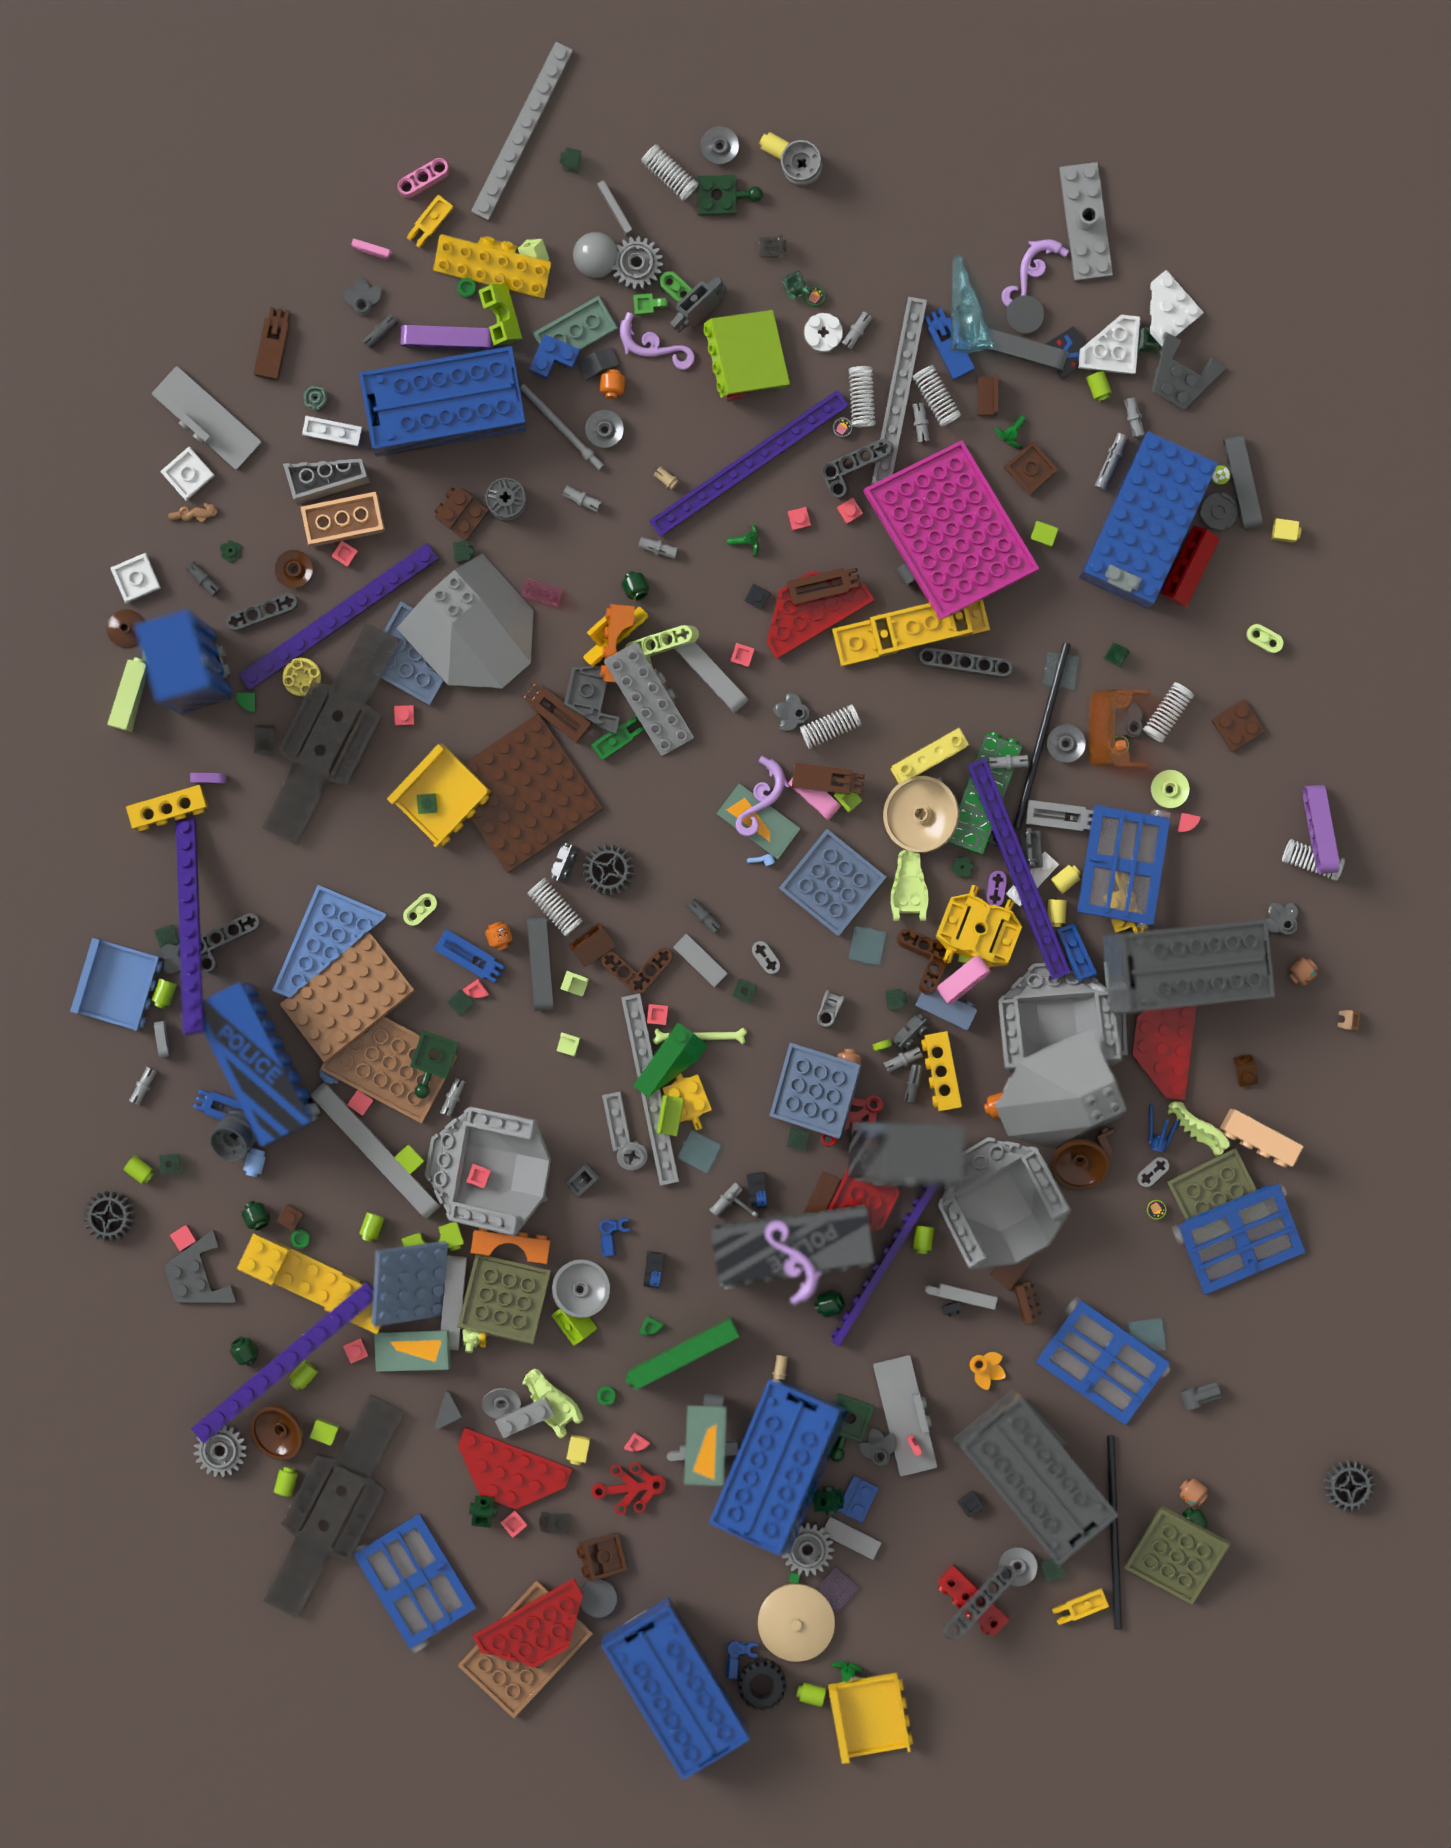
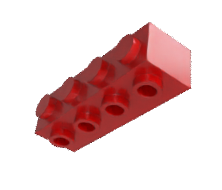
M1193 526L1160 594L1172 603L1187 607L1220 538L1208 529Z
M954 1564L937 1579L939 1584L937 1588L944 1595L947 1593L953 1597L951 1601L959 1609L978 1590ZM980 1597L976 1599V1605L979 1608L983 1606V1600ZM992 1603L976 1621L981 1624L979 1628L987 1636L990 1633L994 1637L1009 1621V1618ZM967 1612L965 1615L970 1619V1614Z

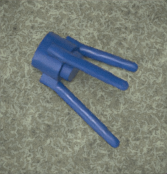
M1153 1104L1149 1106L1148 1143L1151 1144L1150 1149L1165 1152L1166 1148L1169 1147L1170 1140L1180 1119H1176L1168 1137H1165L1169 1122L1166 1119L1161 1135L1155 1134L1154 1138Z

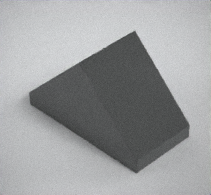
M613 348L592 353L580 361L578 365L585 381L605 373L607 370L620 366V363Z
M587 1163L565 1184L579 1197L600 1176Z
M449 1390L445 1392L434 1429L438 1430L463 1416Z

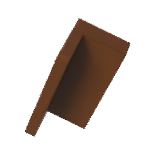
M994 374V377H978V416H997L998 374Z
M598 923L570 943L569 946L581 964L587 967L614 948L615 944L603 926Z

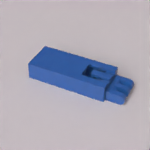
M939 308L937 310L940 317H937L933 311L931 312L932 321L928 315H925L924 319L928 325L927 330L954 381L974 371L975 367L950 317L946 318L942 308ZM937 330H940L942 337L948 334L949 339L942 342Z
M448 929L444 931L434 948L437 952L482 979L487 978L494 983H497L498 980L492 977L493 973L499 977L502 975L496 971V968L498 967L501 970L506 968L496 962L495 957ZM475 956L486 961V963H484L481 960H478L477 964L483 967V969L472 964V961L475 958Z
M199 1089L198 1093L205 1095L204 1098L196 1096L195 1099L202 1102V1105L196 1103L193 1105V1108L204 1111V1114L220 1120L223 1119L226 1113L211 1108L212 1105L215 1106L216 1101L242 1110L237 1099L215 1091L210 1093Z

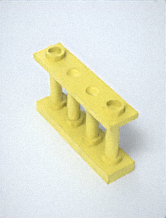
M960 728L896 763L890 770L899 784L965 749L969 744Z

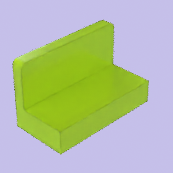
M663 1095L657 1133L678 1136L684 1098Z
M558 1309L551 1315L573 1346L597 1329L590 1317H572L561 1309Z

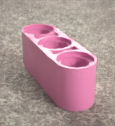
M442 158L434 159L403 177L398 182L401 196L412 198L445 179L449 174L447 162ZM438 165L445 166L444 171L441 173L436 172L435 168ZM425 174L428 175V180L420 182L419 177ZM405 184L412 185L411 190L408 192H404L402 187Z
M793 778L788 782L791 787ZM793 788L827 820H830L841 808V805L827 792Z
M976 956L937 987V990L948 1005L952 1004L987 977L991 971L982 958Z

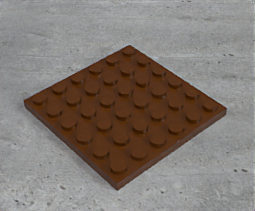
M539 713L464 763L491 791L488 795L490 797L489 800L482 806L478 805L475 809L477 812L471 817V820L507 873L603 809Z

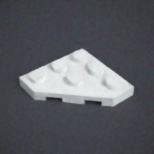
M1167 270L1151 282L1152 300L1150 301V315L1152 316L1150 334L1163 347V335L1165 332L1176 337L1204 312Z
M1120 315L1080 349L1078 368L1131 375L1136 374L1140 317Z

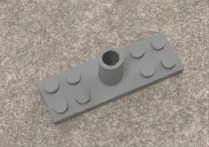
M1098 162L1059 167L1074 281L1111 277L1113 273ZM1083 216L1090 217L1092 221H1086Z

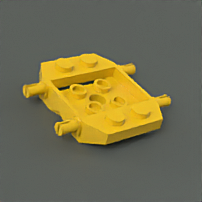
M976 885L971 886L969 894L951 897L935 936L947 950L943 961L946 962L947 960V963H951L953 954L958 953L970 959L980 956L988 968L1007 966L1022 928L1021 923L1012 912L1015 902L1013 900L1011 902L1008 899L1005 908L990 905L976 897L979 890L978 886L975 888ZM969 906L971 907L960 937L957 940L956 936ZM1001 920H1003L1002 926H1001L1000 931H999V933H998V936H997V939H996L995 944H994V946H993L992 952L989 953L990 948H991V945H992L993 940H994V938H995L996 932H997L998 927H999V925H1000V922H1001ZM982 925L985 928V932L978 933L975 926Z

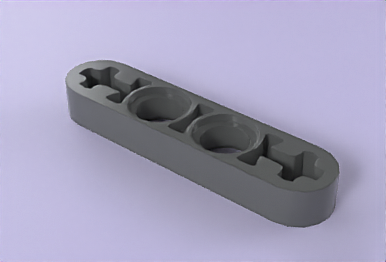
M291 593L277 596L231 613L226 618V625L233 631H239L293 611L298 605V600ZM287 597H289L291 600L294 599V602L291 603V607H289L288 605L281 606L283 610L280 611V606L276 601L280 600V603L282 604L286 602ZM272 603L276 606V611L273 614H268L266 606ZM251 610L258 612V618L254 621L248 619V613ZM244 613V618L247 621L246 624L242 620L237 623V627L230 625L233 617L241 619V614Z

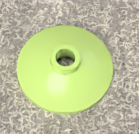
M1165 770L1153 779L1151 794L1155 802L1160 806L1175 808L1186 801L1189 795V783L1182 773L1175 770ZM1167 786L1173 788L1172 793L1166 791Z

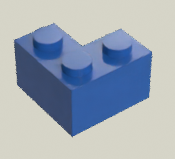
M544 334L530 366V373L548 380L555 363L573 370L579 358L580 349Z

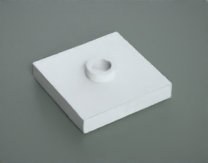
M190 447L185 449L160 471L186 501L215 476Z
M146 553L110 568L125 603L161 589Z

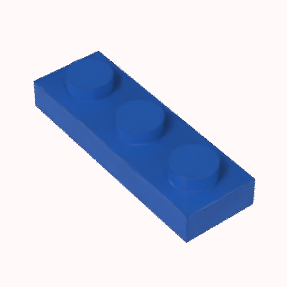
M1075 924L1057 929L1056 935L1077 981L1081 982L1096 977L1097 973Z

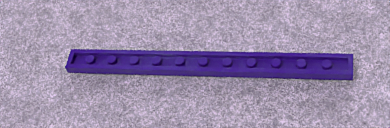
M836 390L649 520L658 535L660 537L846 409L848 404L839 391Z
M426 543L245 669L239 676L251 691L284 668L293 659L307 652L433 564L438 558Z
M986 758L968 764L967 768L1051 980L1070 973V970Z
M194 818L176 821L182 1018L185 1036L204 1033L197 826Z
M924 1184L922 1188L924 1193L921 1197L917 1196L912 1204L914 1209L911 1214L907 1212L902 1220L904 1223L901 1230L897 1228L892 1236V1239H894L891 1246L887 1245L881 1254L884 1256L882 1261H877L871 1271L874 1274L870 1279L866 1278L861 1286L864 1290L861 1295L857 1294L851 1303L854 1305L850 1312H845L841 1319L843 1324L840 1328L836 1327L831 1335L833 1338L832 1343L838 1347L939 1184Z
M366 1281L194 1425L191 1430L202 1443H205L373 1302V1287Z

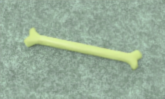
M657 1028L654 1031L656 1035L653 1039L654 1044H660L669 1033H663ZM741 1028L737 1032H701L694 1034L701 1040H738L741 1044H744V1036L747 1034V1030Z

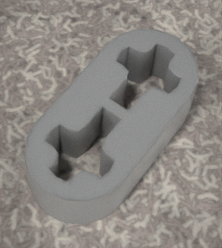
M756 942L752 946L754 957L766 973H776L780 968L779 960L765 942ZM757 945L765 946L764 953L767 955L766 957H763L760 953H755ZM766 958H769L771 962L775 961L777 963L774 971L766 968L768 966Z
M165 1021L154 1022L159 1057H170Z
M1163 1157L1154 1158L1138 1173L1137 1182L1143 1187L1153 1185L1168 1171L1169 1162ZM1157 1161H1164V1170L1158 1169L1156 1172L1153 1171L1157 1167ZM1152 1172L1153 1174L1149 1177L1150 1182L1142 1183V1174L1148 1175Z

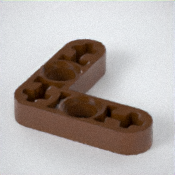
M903 929L897 936L899 946L929 959L919 983V989L923 994L931 995L935 992L947 965V960L946 962L943 961L947 950L936 940L913 930ZM905 935L908 936V941H904ZM925 942L929 949L922 950L919 947V943ZM940 951L944 952L942 957L939 956ZM930 966H937L940 972L936 974L931 972ZM929 978L933 979L930 984L931 987L927 988L926 984Z
M667 948L658 949L638 973L611 951L602 955L601 963L630 990L639 994L643 993L671 962L672 952ZM667 951L669 959L661 961L660 964L663 967L660 969L652 960L655 958L658 961L660 958L659 952L664 953ZM606 955L609 957L613 955V961L617 964L618 961L622 962V964L616 968L615 972L612 970V968H614L612 964H605ZM653 965L656 967L657 972L654 976L646 974L647 966ZM621 967L629 969L630 974L627 978L619 976L618 972ZM643 973L646 978L650 979V982L647 983L645 980L642 983L644 988L642 990H635L634 981L639 982L642 979L639 975Z

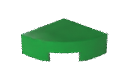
M236 693L239 704L247 711L256 713V693Z
M647 1316L639 1334L651 1335L657 1333L664 1324Z

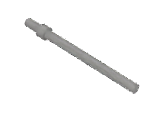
M525 383L521 385L519 389L573 443L586 461L589 460L600 470L604 464L594 455L595 452L590 447L587 448Z

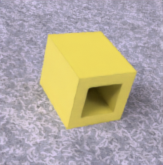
M1276 518L1273 523L1271 540L1296 542L1297 538L1300 539L1302 528L1299 527V522Z
M571 1435L567 1459L570 1460L571 1464L581 1465L582 1462L586 1463L590 1438Z

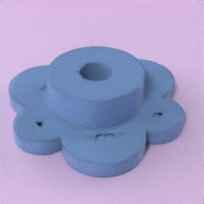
M321 1070L319 1071L320 1078L328 1084L338 1083L339 1080Z

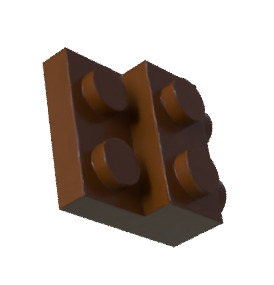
M459 486L456 489L452 487L446 495L447 501L444 504L440 503L434 512L437 513L435 518L467 541L487 515L489 509Z
M1029 1281L1014 1284L1022 1320L1026 1325L1032 1324L1033 1321L1039 1320L1038 1315L1041 1314L1039 1303L1035 1304L1033 1297L1036 1296L1034 1284L1030 1285Z
M617 1532L578 1543L577 1555L579 1559L583 1560L584 1564L581 1567L582 1575L588 1581H595L628 1570Z

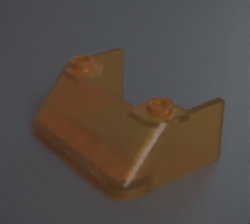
M1098 690L1091 695L1088 760L1092 766L1146 769L1149 767V763L1129 762L1130 755L1128 750L1124 747L1115 746L1116 708H1126L1131 703L1132 696H1149L1151 690Z

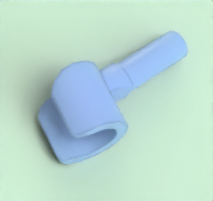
M771 854L747 859V863L764 861L765 866L775 863L774 857Z

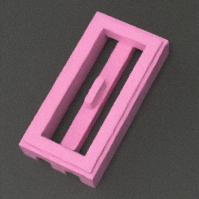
M354 238L351 244L354 250L386 260H390L392 254L389 249Z

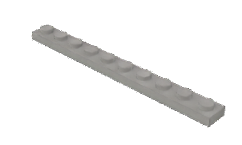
M555 42L471 213L487 221L490 220L573 53L572 49Z
M908 296L880 440H888L894 445V453L890 457L875 463L872 485L893 475L927 300ZM883 444V448L878 450V452L883 451L886 453L888 446Z
M640 993L621 997L637 1077L641 1075L653 1057ZM660 1089L649 1097L641 1092L660 1186L679 1182L670 1136L657 1133L662 1104Z

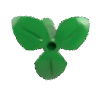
M1020 415L1014 425L1007 428L1004 433L996 427L995 430L998 437L1002 441L1006 440L1007 444L1011 447L1022 448L1023 446L1014 440H1016L1017 433L1025 423L1026 418Z
M752 523L750 524L752 527L751 532L742 537L728 538L727 542L728 545H753L754 552L752 557H755L759 549V534L757 528Z
M838 1661L831 1664V1667H841V1682H848L854 1676L855 1670L864 1672L859 1665L853 1662L847 1664L846 1661Z

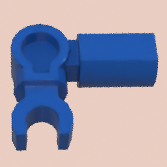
M621 1218L618 1222L615 1219L602 1220L600 1222L599 1230L603 1233V1237H601L602 1256L616 1255L614 1236H611V1233H616V1230L622 1232L630 1231V1228L624 1229L622 1227V1223L629 1221V1218Z
M733 1640L727 1644V1651L730 1657H727L726 1678H739L740 1658H738V1655L744 1656V1654H748L750 1657H757V1653L750 1652V1648L752 1646L757 1647L758 1643L749 1642L746 1645L744 1642Z

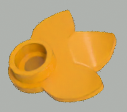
M988 1352L984 1356L976 1355L970 1360L969 1365L972 1372L975 1373V1382L981 1388L989 1390L991 1380L1005 1378V1372L999 1365L1003 1357L997 1352ZM977 1361L983 1363L981 1368L975 1366Z

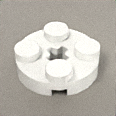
M819 313L812 316L806 323L804 337L809 346L815 351L829 352L840 343L842 339V326L838 318L833 315ZM822 328H826V331H829L825 338L818 334V331Z

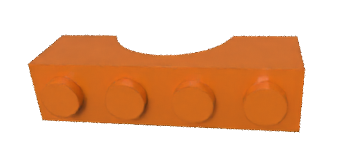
M610 604V608H606L605 619H608V627L604 628V638L607 641L606 646L602 648V658L606 659L617 653L616 640L624 629L633 626L635 606ZM605 663L601 665L600 677H603V681L616 682Z
M484 1228L474 1229L471 1253L490 1256L497 1246L504 1243H512L522 1248L529 1262L548 1263L551 1240H547L545 1235H536V1238L528 1237V1233L518 1232L517 1235L513 1236Z

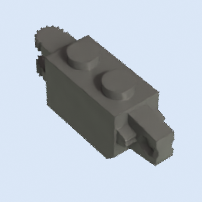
M716 277L708 284L704 281L699 282L677 303L676 310L678 313L670 323L676 332L679 333L688 326L694 329L721 303L719 299L727 292V287L725 284L723 285L722 279Z

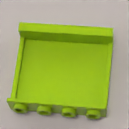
M773 310L711 318L704 323V334L707 336L709 344L708 352L713 362L712 370L716 375V387L721 398L729 394L756 390L783 389L790 384Z

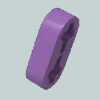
M190 773V783L226 784V774Z
M995 871L989 877L986 901L990 905L1000 906L1003 903L1007 877L1002 871ZM1000 874L1003 882H999L998 888H995L996 882L992 878ZM998 890L997 897H1000V901H996V904H994L990 896H993L994 891Z

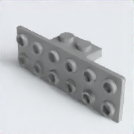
M178 366L152 392V395L180 419L179 424L186 431L190 428L194 432L193 437L200 443L204 441L235 470L261 444V441Z
M637 642L604 660L605 665L661 756L694 738V735L675 706L676 695L673 689H668L665 684L667 680L662 672L658 673L656 668L653 669Z
M910 1355L874 1363L873 1367L889 1433H894L896 1437L894 1453L900 1476L937 1468L928 1428L932 1424L930 1416H925L924 1408H927L925 1396L921 1397ZM911 1434L914 1435L922 1450V1454L917 1457L906 1438Z

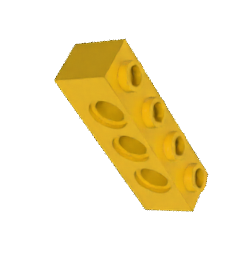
M201 785L126 806L132 829H138V832L150 829L149 825H165L169 819L174 818L175 821L185 819L186 814H202L205 812L204 809L208 808ZM188 798L191 801V805L189 808L184 809L182 801ZM166 804H171L172 806L170 814H165L163 811ZM152 809L154 816L152 819L147 820L145 812Z
M948 1032L924 1035L921 1043L923 1051H927L928 1058L925 1059L926 1069L931 1071L932 1077L928 1079L930 1089L934 1088L935 1096H932L934 1108L938 1107V1111L962 1107ZM935 1047H940L943 1051L940 1058H935L932 1055V1050ZM938 1066H944L946 1069V1074L943 1077L936 1075V1068ZM942 1085H947L950 1088V1092L946 1096H942L939 1092V1088Z

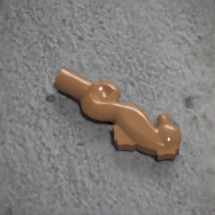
M204 503L203 506L206 509L198 507L190 511L187 506H183L178 512L169 513L168 516L170 521L177 519L189 521L197 517L196 519L203 523L206 518L215 516L218 510L214 505Z

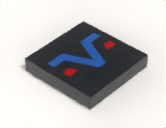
M1073 326L1046 343V345L1069 352L1064 370H1056L1061 380L1079 369L1080 349L1085 345Z

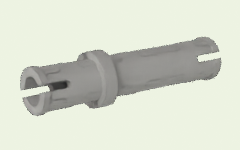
M1117 433L1094 485L1097 488L1106 490L1119 458L1123 456L1122 451L1129 438L1126 435Z

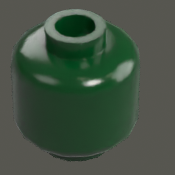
M632 571L624 576L621 586L629 599L639 601L648 595L649 584L642 573Z
M251 1201L244 1206L245 1209L241 1215L249 1229L258 1231L268 1225L270 1216L263 1203Z
M835 1290L819 1294L817 1303H815L818 1314H822L826 1318L840 1314L843 1307H845L842 1294L840 1292L837 1293Z
M241 1336L231 1343L230 1353L239 1365L246 1364L249 1366L257 1360L256 1356L259 1350L249 1337L244 1338Z
M1190 1507L1182 1512L1184 1518L1207 1529L1208 1521L1200 1509L1193 1510Z

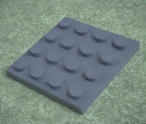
M400 601L363 668L430 706L444 680L397 630V627L414 609Z
M826 829L779 889L835 935L839 936L884 881L886 876L831 831Z
M790 1042L769 1116L842 1139L862 1064Z
M441 1241L376 1251L372 1324L374 1326L442 1316L447 1268V1242Z

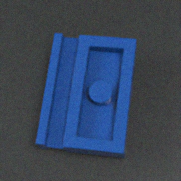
M853 1475L844 1494V1508L837 1511L863 1523L879 1487Z

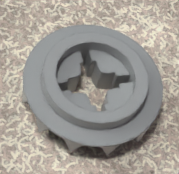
M628 1141L626 1144L621 1145L617 1151V1161L626 1170H637L646 1163L647 1151L637 1141ZM634 1150L636 1156H633L630 1161L628 1154H631Z

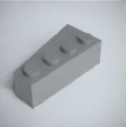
M362 459L283 464L293 499L297 505L370 483Z

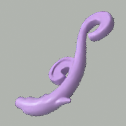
M1055 240L1029 241L1028 244L1031 247L1025 253L1020 268L1021 296L1027 295L1028 275L1039 277L1045 272L1046 266L1041 259L1034 260L1035 268L1030 266L1032 258L1038 252L1047 250L1046 254L1050 252L1057 254L1058 252L1066 257L1069 250ZM1009 286L1003 290L1001 296L1004 305L1008 306L1012 301L1010 294L1013 291L1019 290L1017 286Z
M627 312L625 319L622 320L620 325V337L626 354L630 350L640 356L656 357L675 351H683L687 354L685 361H679L676 354L672 357L676 368L686 370L693 365L695 356L691 348L682 345L658 348L660 340L653 332H647L642 337L643 345L645 346L649 342L651 343L650 348H643L637 345L631 337V334L634 335L631 329L634 314Z
M761 756L758 762L766 766L770 777L774 775L775 786L772 793L768 796L763 794L765 791L770 792L768 784L761 782L755 786L753 795L760 803L744 811L736 820L737 831L745 837H750L757 833L759 826L754 816L750 818L752 826L749 828L742 825L743 819L770 806L781 795L784 786L789 787L781 766L773 759L769 760L764 756Z
M771 1222L765 1231L766 1239L775 1248L791 1256L784 1264L786 1274L791 1277H796L800 1274L801 1267L795 1268L794 1266L797 1262L806 1271V1284L802 1283L798 1294L790 1298L793 1305L800 1301L804 1302L815 1291L821 1271L816 1273L809 1259L799 1251L775 1241L772 1237L774 1230H780L782 1232L781 1241H785L788 1237L789 1229L784 1222Z

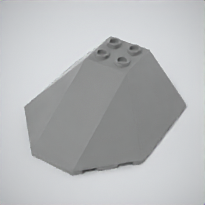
M481 554L455 569L427 593L397 627V630L447 685L503 689L531 664L534 610L491 562Z
M1066 961L1070 973L1051 980L1045 963L1032 964L1025 975L1020 977L1011 986V989L998 1000L1005 1070L1014 1073L1016 1070L1015 1065L1019 1060L1088 1028L1108 1067L1120 1062L1122 1056L1116 1013H1110L1108 987L1099 983L1095 977L1078 982L1069 961Z
M1089 1028L1019 1060L1015 1065L1016 1070L1013 1076L1009 1077L1003 1089L1004 1093L1001 1099H998L995 1104L1009 1137L1052 1148L1063 1145L1068 1141L1123 1117L1127 1110L1115 1079Z
M468 1107L461 1116L448 1123L445 1129L431 1137L425 1177L428 1182H431L434 1188L433 1192L439 1203L443 1204L450 1221L515 1236L545 1198L551 1158L535 1120ZM472 1164L491 1170L485 1188L466 1182Z
M987 1137L964 1151L963 1182H956V1186L945 1185V1192L938 1203V1207L969 1269L1015 1265L1052 1243L1071 1211L1038 1148L1026 1147L1009 1141H999L991 1137Z

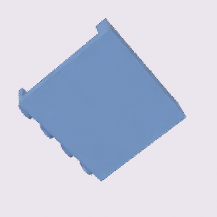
M92 938L70 1012L133 1029L134 1031H140V1028H144L146 1017H144L145 1011L149 1010L151 1006V991L154 992L157 985L155 980L156 974L160 973L163 962H160L161 957Z

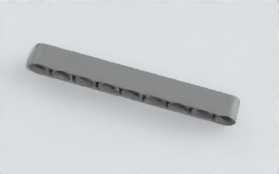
M323 1082L310 1094L317 1104L425 1219H428L441 1207L435 1198L412 1174H409L394 1158L393 1153L326 1082Z

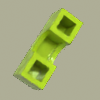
M491 284L479 290L483 309L492 310L497 318V324L489 327L494 346L510 345L521 340L522 335L508 285Z
M458 1222L438 1227L440 1231V1240L438 1242H447L450 1251L462 1248L461 1244H464L465 1241ZM422 1232L402 1238L404 1247L427 1243L423 1238Z

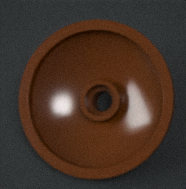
M1076 1139L1064 1143L1056 1150L1052 1158L1054 1177L1060 1184L1073 1190H1088L1098 1186L1107 1177L1110 1168L1109 1157L1106 1151L1099 1144L1085 1139Z
M272 1405L263 1407L254 1414L251 1420L250 1431L254 1443L261 1452L276 1460H287L294 1457L300 1451L303 1445V1431L300 1423L292 1413L282 1407Z

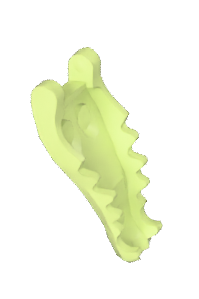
M903 850L898 855V868L891 890L893 921H899V913H920V921H926L928 890L921 869L920 854Z
M1171 1102L1169 1104L1168 1114L1175 1113L1177 1119H1180L1179 1126H1184L1183 1131H1190V1137H1196L1197 1142L1208 1145L1214 1155H1222L1224 1150L1229 1147L1230 1143L1225 1137L1224 1132L1215 1128L1210 1121L1201 1120L1187 1111L1182 1102Z
M533 1369L526 1374L522 1383L527 1385L532 1393L531 1399L535 1402L547 1397L555 1412L554 1416L543 1421L553 1428L559 1438H563L567 1434L564 1427L572 1419L577 1424L583 1421L578 1405L569 1396L549 1383L538 1369Z

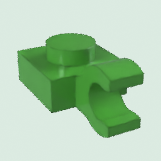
M652 293L633 295L635 315L654 314V308H668L666 298L653 299Z

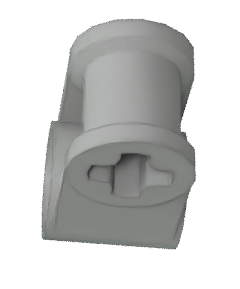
M826 989L817 1015V1023L821 1027L826 1028L833 1024L837 1012H839L842 1005L843 995H835ZM824 1013L829 1014L831 1017V1021L828 1024H824L820 1020V1016Z

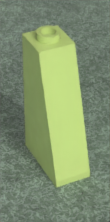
M135 657L133 661L127 660L107 725L128 732L133 731L148 673L146 664H144L145 660Z

